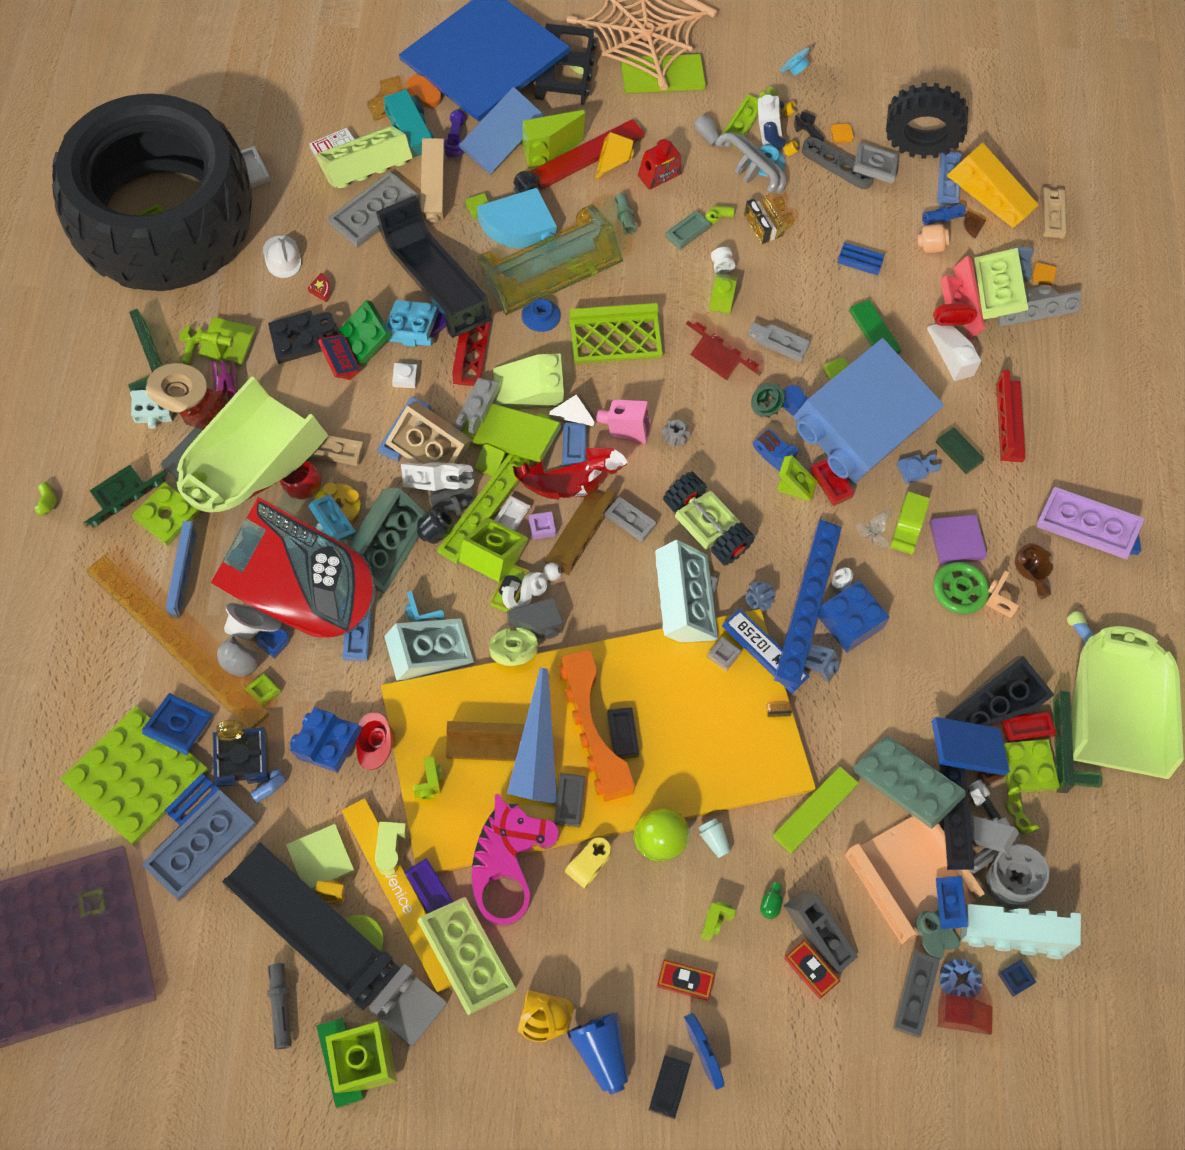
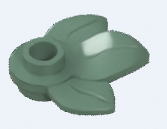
M939 909L934 913L924 911L916 916V930L922 936L923 946L930 956L941 960L944 950L955 949L961 945L952 928L941 929Z

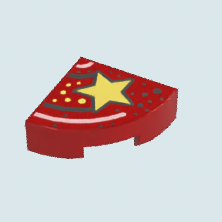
M320 273L308 287V292L325 302L330 297V284L327 277Z

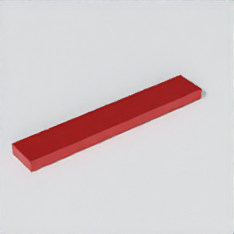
M632 119L529 172H534L540 179L537 183L540 190L599 161L604 139L610 132L633 140L634 143L644 138V131Z

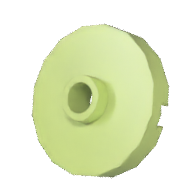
M510 628L496 633L489 643L491 658L497 663L509 666L524 664L532 660L538 651L536 635L524 628H516L517 630L510 631Z

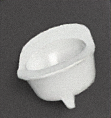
M279 235L265 242L263 254L269 272L279 278L294 276L301 267V257L295 240L288 236Z
M236 603L226 605L228 618L224 631L227 634L248 640L252 639L260 631L273 632L281 628L279 620L254 607H247Z

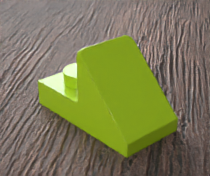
M792 455L785 456L778 475L781 479L777 490L803 500L811 501L817 480Z

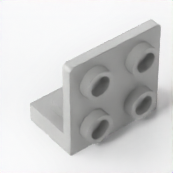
M404 963L372 1002L369 1009L376 1018L410 1046H414L447 1003L416 978L413 970Z

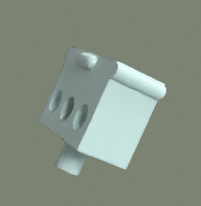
M146 390L130 392L132 398L131 416L135 423H148V428L154 429L156 428V422H172L173 412L155 403L147 395Z

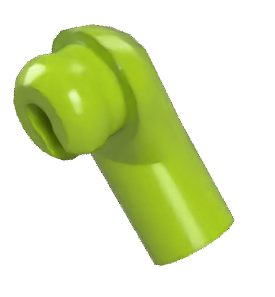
M768 86L765 91L760 92L758 99L764 95L777 96L778 92L774 87Z

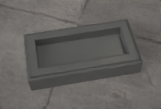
M560 773L555 825L580 828L585 776Z

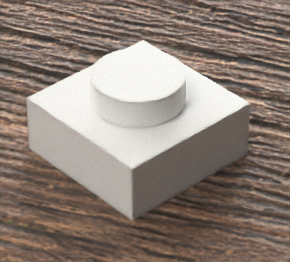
M394 363L393 387L415 388L417 364Z

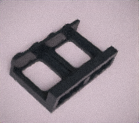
M546 23L545 29L560 39L562 34L588 37L586 52L570 51L536 78L535 99L543 100L545 91L581 95V105H584L585 97H589L590 84H587V81L592 79L593 69L590 66H594L595 53H592V50L596 51L597 47L594 29ZM556 65L582 67L584 69L582 82L570 83L554 80Z

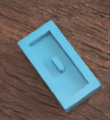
M331 494L311 501L308 507L327 535L340 542L354 536L356 533L355 529Z

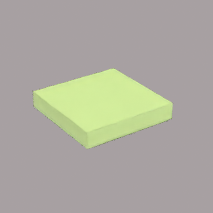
M335 824L286 844L299 878L312 890L316 889L317 881H336L355 872Z

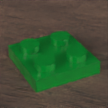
M365 300L339 329L340 334L345 336L358 364L363 365L392 335L372 301Z

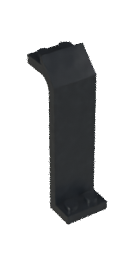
M415 195L376 211L379 222L377 227L391 255L444 315L448 334L452 338L492 321L487 295L430 234L423 220L419 199Z
M259 842L256 845L257 847L227 878L225 877L222 881L223 885L229 892L235 894L344 996L364 1010L395 976L400 967L393 962L391 955L386 951L383 953L379 951L269 849Z

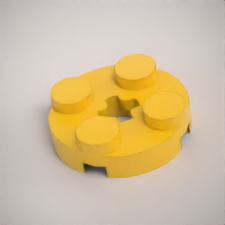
M331 482L325 484L323 489L316 494L314 500L331 494L334 500L340 502L343 506L340 509L351 524L355 523L361 513L358 492L345 484H334Z

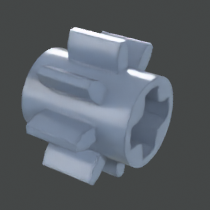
M759 581L750 584V589L746 590L747 594L745 596L747 604L755 610L760 608L762 612L771 608V604L775 602L773 587L766 582L761 584Z

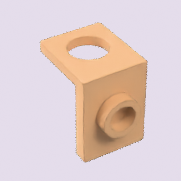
M1005 570L999 581L994 579L988 590L991 595L986 605L1012 618L1019 605L998 594L1009 575V572ZM999 603L1007 605L1010 609L1001 607Z

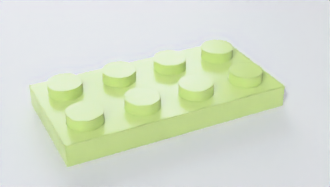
M1018 248L974 258L983 319L996 318L1028 310Z
M466 897L419 918L418 923L467 1015L515 992L516 988Z

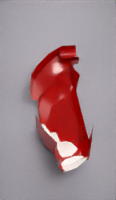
M586 448L588 461L545 473L542 461L529 468L526 462L521 467L513 466V471L516 479L527 489L540 496L560 500L559 498L588 496L604 483L608 474H616L628 462L614 448Z

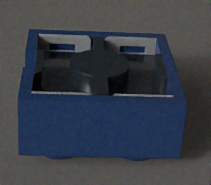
M264 727L213 732L214 782L217 787L238 785V781L247 780L248 784L269 781L267 733Z

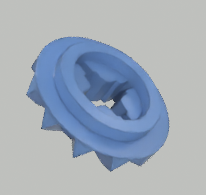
M953 959L941 969L939 976L941 988L949 998L955 1001L967 1002L974 999L983 986L981 984L982 974L978 972L975 964H971L966 959ZM956 973L959 976L965 973L968 974L966 976L967 978L965 979L967 986L965 984H961L960 986L958 985L957 987H954L956 981L958 980Z

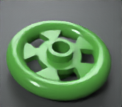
M953 562L943 566L935 575L933 589L937 600L946 609L958 614H971L980 610L987 603L990 594L988 591L990 586L986 576L977 567L965 562ZM961 571L962 576L953 578L952 572ZM974 577L979 585L974 587L970 578ZM943 582L950 583L949 590H943ZM957 587H962L964 591L959 590ZM972 593L978 596L975 602L968 599ZM952 596L961 599V604L951 601Z

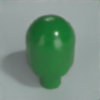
M772 882L770 892H765V895H763L760 912L766 919H775L781 912L783 897L780 896L782 888L780 883Z

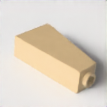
M422 138L421 212L423 220L434 223L438 222V220H443L444 139Z

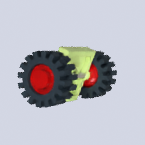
M691 471L687 472L686 475H682L665 492L666 495L663 496V501L676 514L675 517L705 549L712 546L711 552L724 566L740 558V555H743L745 550L749 549L750 545L753 544L754 534L736 518L711 490L705 493L707 486L695 472Z

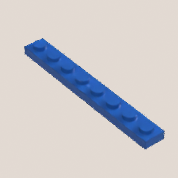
M821 519L818 521L774 676V681L796 689L800 685L842 528Z

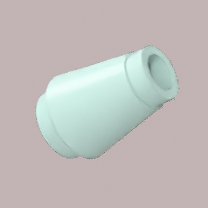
M717 818L698 827L701 832L699 835L718 858L731 852L722 822L719 823Z

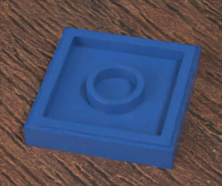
M169 693L143 727L142 734L188 756L213 720L214 714Z

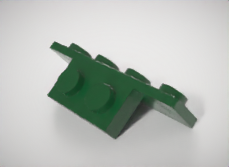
M128 465L89 490L102 510L84 521L83 525L85 528L90 525L92 528L97 527L105 521L103 517L108 513L117 514L125 508L124 503L132 499L135 502L145 495L144 490L152 486L155 489L165 482L164 477L168 473L166 470H163L143 483L132 466Z

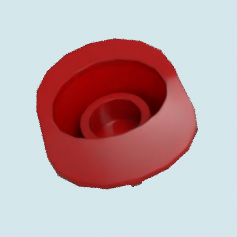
M373 712L366 714L358 722L362 731L356 740L358 762L367 770L377 769L382 766L388 759L395 743V733L389 726L387 718L380 713Z

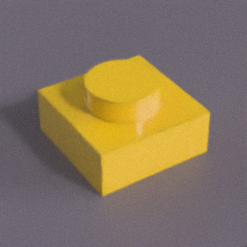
M334 880L317 881L315 892L325 902L343 905L345 899L344 885Z

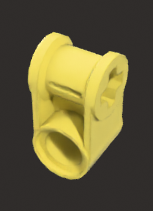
M594 838L566 868L565 873L584 889L594 880L600 869L608 861L611 850L608 841L604 838ZM594 848H595L596 850H599L600 848H602V849H603V855H602V854H598L597 856H595V855H594Z

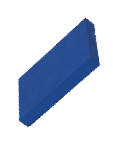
M935 717L931 721L941 765L1004 776L1010 772L1000 728Z

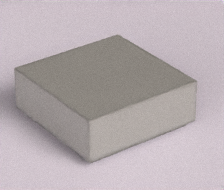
M722 637L708 653L707 658L727 671L741 655L742 651Z

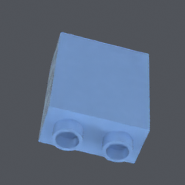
M882 338L808 398L793 418L797 421L796 426L801 437L810 444L817 443L829 456L827 461L831 470L841 478L848 477L853 484H856L926 424L944 404Z

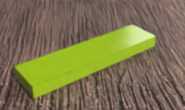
M840 766L772 837L792 854L859 783Z

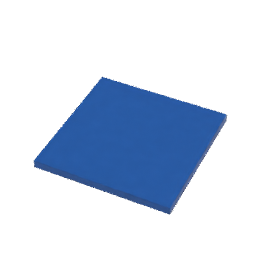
M471 0L399 54V58L480 122L513 87L518 91L523 89L570 52V47L507 0Z

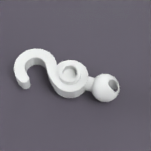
M551 562L546 564L543 573H527L522 581L521 595L518 602L514 601L515 588L506 586L502 595L503 603L510 610L529 605L532 596H540L546 591L548 580L555 581L561 577V567Z

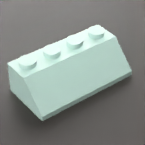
M679 540L655 551L664 636L678 642L717 640L718 634L708 555Z

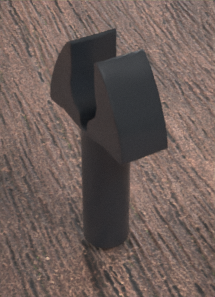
M801 111L800 118L803 121L795 115L794 127L797 133L800 130H806L812 137L822 142L824 141V136L812 125L816 118L814 115Z

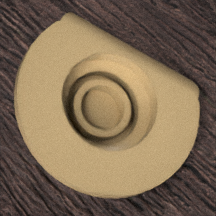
M180 363L166 364L157 368L150 374L146 385L147 395L155 403L172 412H182L194 407L203 400L207 391V383L202 373L192 366Z

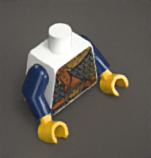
M764 95L758 99L762 145L776 146L779 149L783 148L787 156H792L798 152L796 141L793 140L787 144L786 140L783 139L782 113L785 117L796 113L797 111L793 110V107L796 106L794 101L784 104L783 101L779 100V96Z

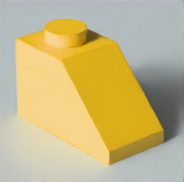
M610 132L604 139L594 178L599 179L623 167L627 161H631L634 154V149H632L633 140Z

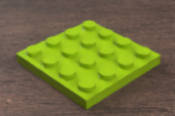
M137 706L60 778L65 785L132 846H135L166 815L165 810L201 774L206 775L209 772L208 768L191 753L187 756L143 735L142 729L150 717Z

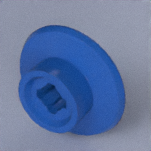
M535 299L524 306L521 317L523 323L529 329L537 332H546L558 325L561 313L553 302L547 299Z

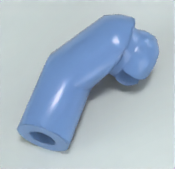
M280 769L272 770L268 776L270 780L251 791V795L256 802H260L272 795L285 783L286 777Z

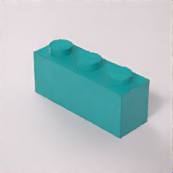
M407 89L385 96L384 111L392 126L406 135L412 158L422 155V138L434 139V135L431 129H427L424 115L418 112L414 96H410Z

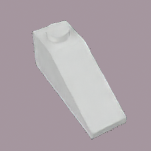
M937 324L928 326L927 330L954 382L974 376L981 360L972 343L954 326H939Z

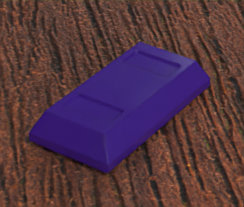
M427 858L404 872L429 913L454 902Z

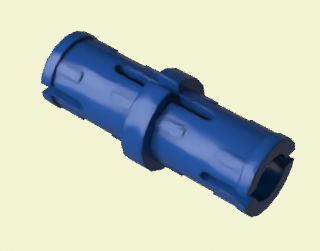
M962 203L950 207L941 206L937 210L923 212L922 216L925 217H922V221L925 226L937 222L946 223L954 218L965 217L966 214L963 212H966V208Z

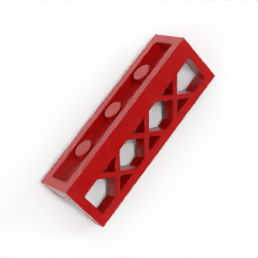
M491 321L458 336L452 370L453 384L474 386L477 379L481 378ZM479 332L483 339L474 343L470 336ZM475 350L480 357L472 362L467 357V354ZM471 368L477 374L476 379L463 378L464 373Z
M1003 370L996 383L1000 461L1023 462L1025 460L1021 383L1020 381L1010 379V370Z

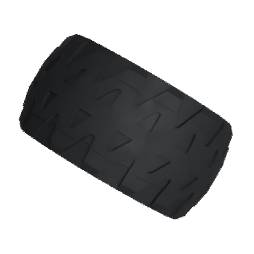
M152 93L135 94L108 101L92 109L65 133L59 151L55 152L52 165V189L56 213L72 246L101 276H107L118 282L121 286L136 290H174L209 278L221 267L227 265L236 255L239 244L245 240L249 228L252 188L245 159L236 141L225 125L215 119L209 110L197 103L176 96ZM157 172H177L193 176L201 181L200 187L193 196L179 206L164 212L150 215H128L113 211L107 207L109 199L119 188L143 175Z

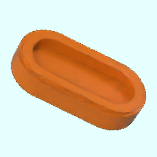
M413 75L408 79V91L422 105L434 108L441 103L440 91L424 76Z

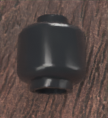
M432 509L418 519L417 534L421 540L437 544L451 533L452 519L446 511Z

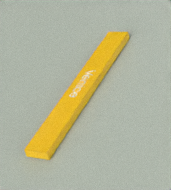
M364 798L343 809L342 813L437 994L451 987L452 985L418 923L419 918L426 915V912L400 863L398 870L392 875H383L377 869L375 854L379 824L367 801Z

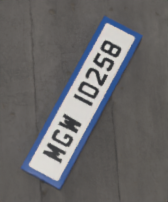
M739 609L723 623L722 627L768 672L775 676L782 649ZM804 670L797 689L810 677ZM782 684L791 694H793L797 690L796 688Z

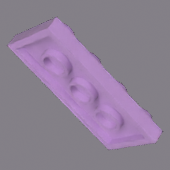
M1054 487L1038 520L1037 527L1127 560L1145 518Z

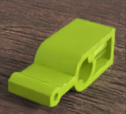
M907 492L890 548L913 555L930 498Z

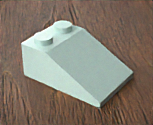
M461 618L396 623L384 636L397 681L438 674L474 663Z

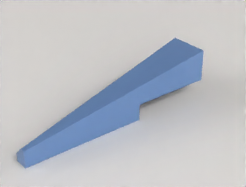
M540 667L507 794L556 804L557 792L548 669Z

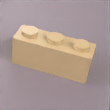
M415 401L406 406L385 444L413 463L426 464L437 462L458 464L473 439L418 401Z

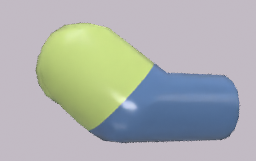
M1074 611L1068 615V624L1074 627L1085 643L1091 636H1094L1085 616L1081 612Z

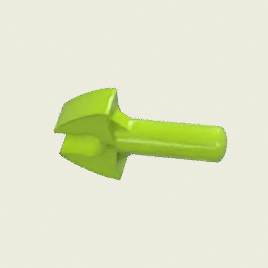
M190 325L185 327L179 334L180 341L186 342L182 357L183 364L189 365L191 363L195 345L203 343V340L199 339L200 332L202 331L199 326L197 327V333L192 338L190 337L192 332Z

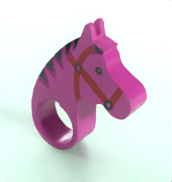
M498 793L495 795V810L485 822L474 852L472 886L474 897L483 917L494 925L509 926L517 923L525 916L530 904L529 888L516 857L519 854L531 851L535 846L543 849L554 847L558 841L559 832L557 826L552 821L527 816L518 808V804H505ZM499 877L513 880L519 884L525 897L520 911L509 918H497L491 915L483 905L485 889L491 880L493 882L498 880Z

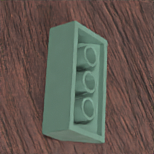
M389 488L381 491L348 544L365 560L371 573L373 589L382 593L386 592L418 539L417 521L426 514L400 488ZM343 552L342 556L346 562L349 576L352 578L350 561L346 553ZM341 556L342 570L347 574V569Z

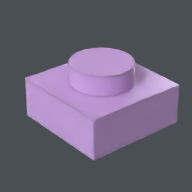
M552 512L529 515L532 540L556 537Z

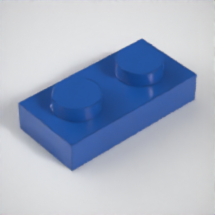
M962 876L935 878L941 929L968 927Z

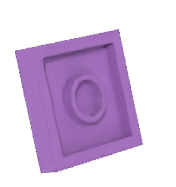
M976 515L930 520L929 525L939 565L985 560L987 553Z

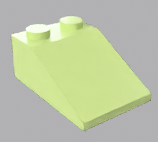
M538 354L493 368L494 381L499 382L500 389L495 397L496 405L507 408L556 407L563 402L564 389L561 354Z

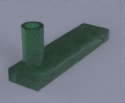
M134 309L129 313L150 369L153 372L163 366L145 318L138 309ZM150 375L128 384L130 391L146 390L147 380Z
M1059 691L1053 698V721L1057 733L1054 736L1055 763L1060 785L1057 793H1068L1074 786L1100 788L1102 786L1101 773L1074 770L1070 692Z

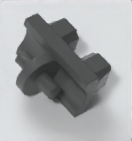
M471 487L467 489H447L444 491L442 489L437 491L430 490L431 495L429 497L432 509L444 510L447 513L454 511L456 516L461 515L460 508L471 505L474 501Z

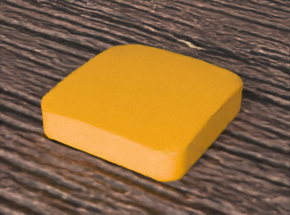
M834 124L831 126L830 131L834 143L853 142L854 135L850 124Z
M1037 262L1034 266L1032 281L1051 286L1055 279L1056 267Z

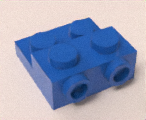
M314 707L311 713L305 714L300 733L295 734L291 738L290 751L299 760L338 773L362 728L358 724L339 719L334 713Z

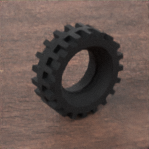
M922 83L921 87L918 88L915 85H911L907 92L903 89L900 90L899 97L894 96L891 104L888 105L887 140H892L891 146L893 148L899 146L900 153L903 154L907 151L909 152V157L913 158L916 154L921 155V159H926V155H933V158H938L939 153L942 152L945 155L950 154V148L958 149L959 142L963 143L965 135H967L968 106H966L965 98L960 99V92L958 91L952 93L950 86H946L944 89L939 88V83H934V86H927V83ZM919 117H934L943 121L946 126L935 130H920L909 126L908 123Z

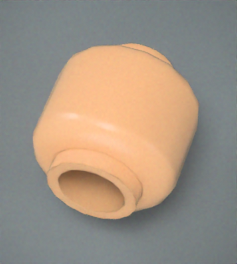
M942 224L924 226L922 234H918L919 247H923L925 253L943 252L946 246H949L948 229H945Z

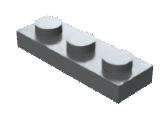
M917 951L912 953L893 1029L917 1038L921 1037L940 959Z

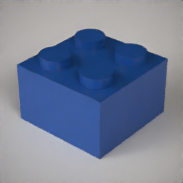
M860 580L822 604L818 614L820 621L846 653L884 629L890 618Z

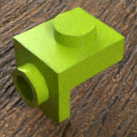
M434 757L424 758L428 783L413 786L415 798L427 800L434 798L435 794H440L438 780H442L443 777L440 764L435 765Z

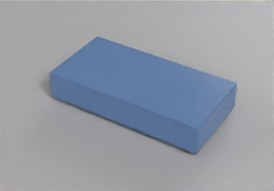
M564 422L562 466L584 462L586 454V424Z

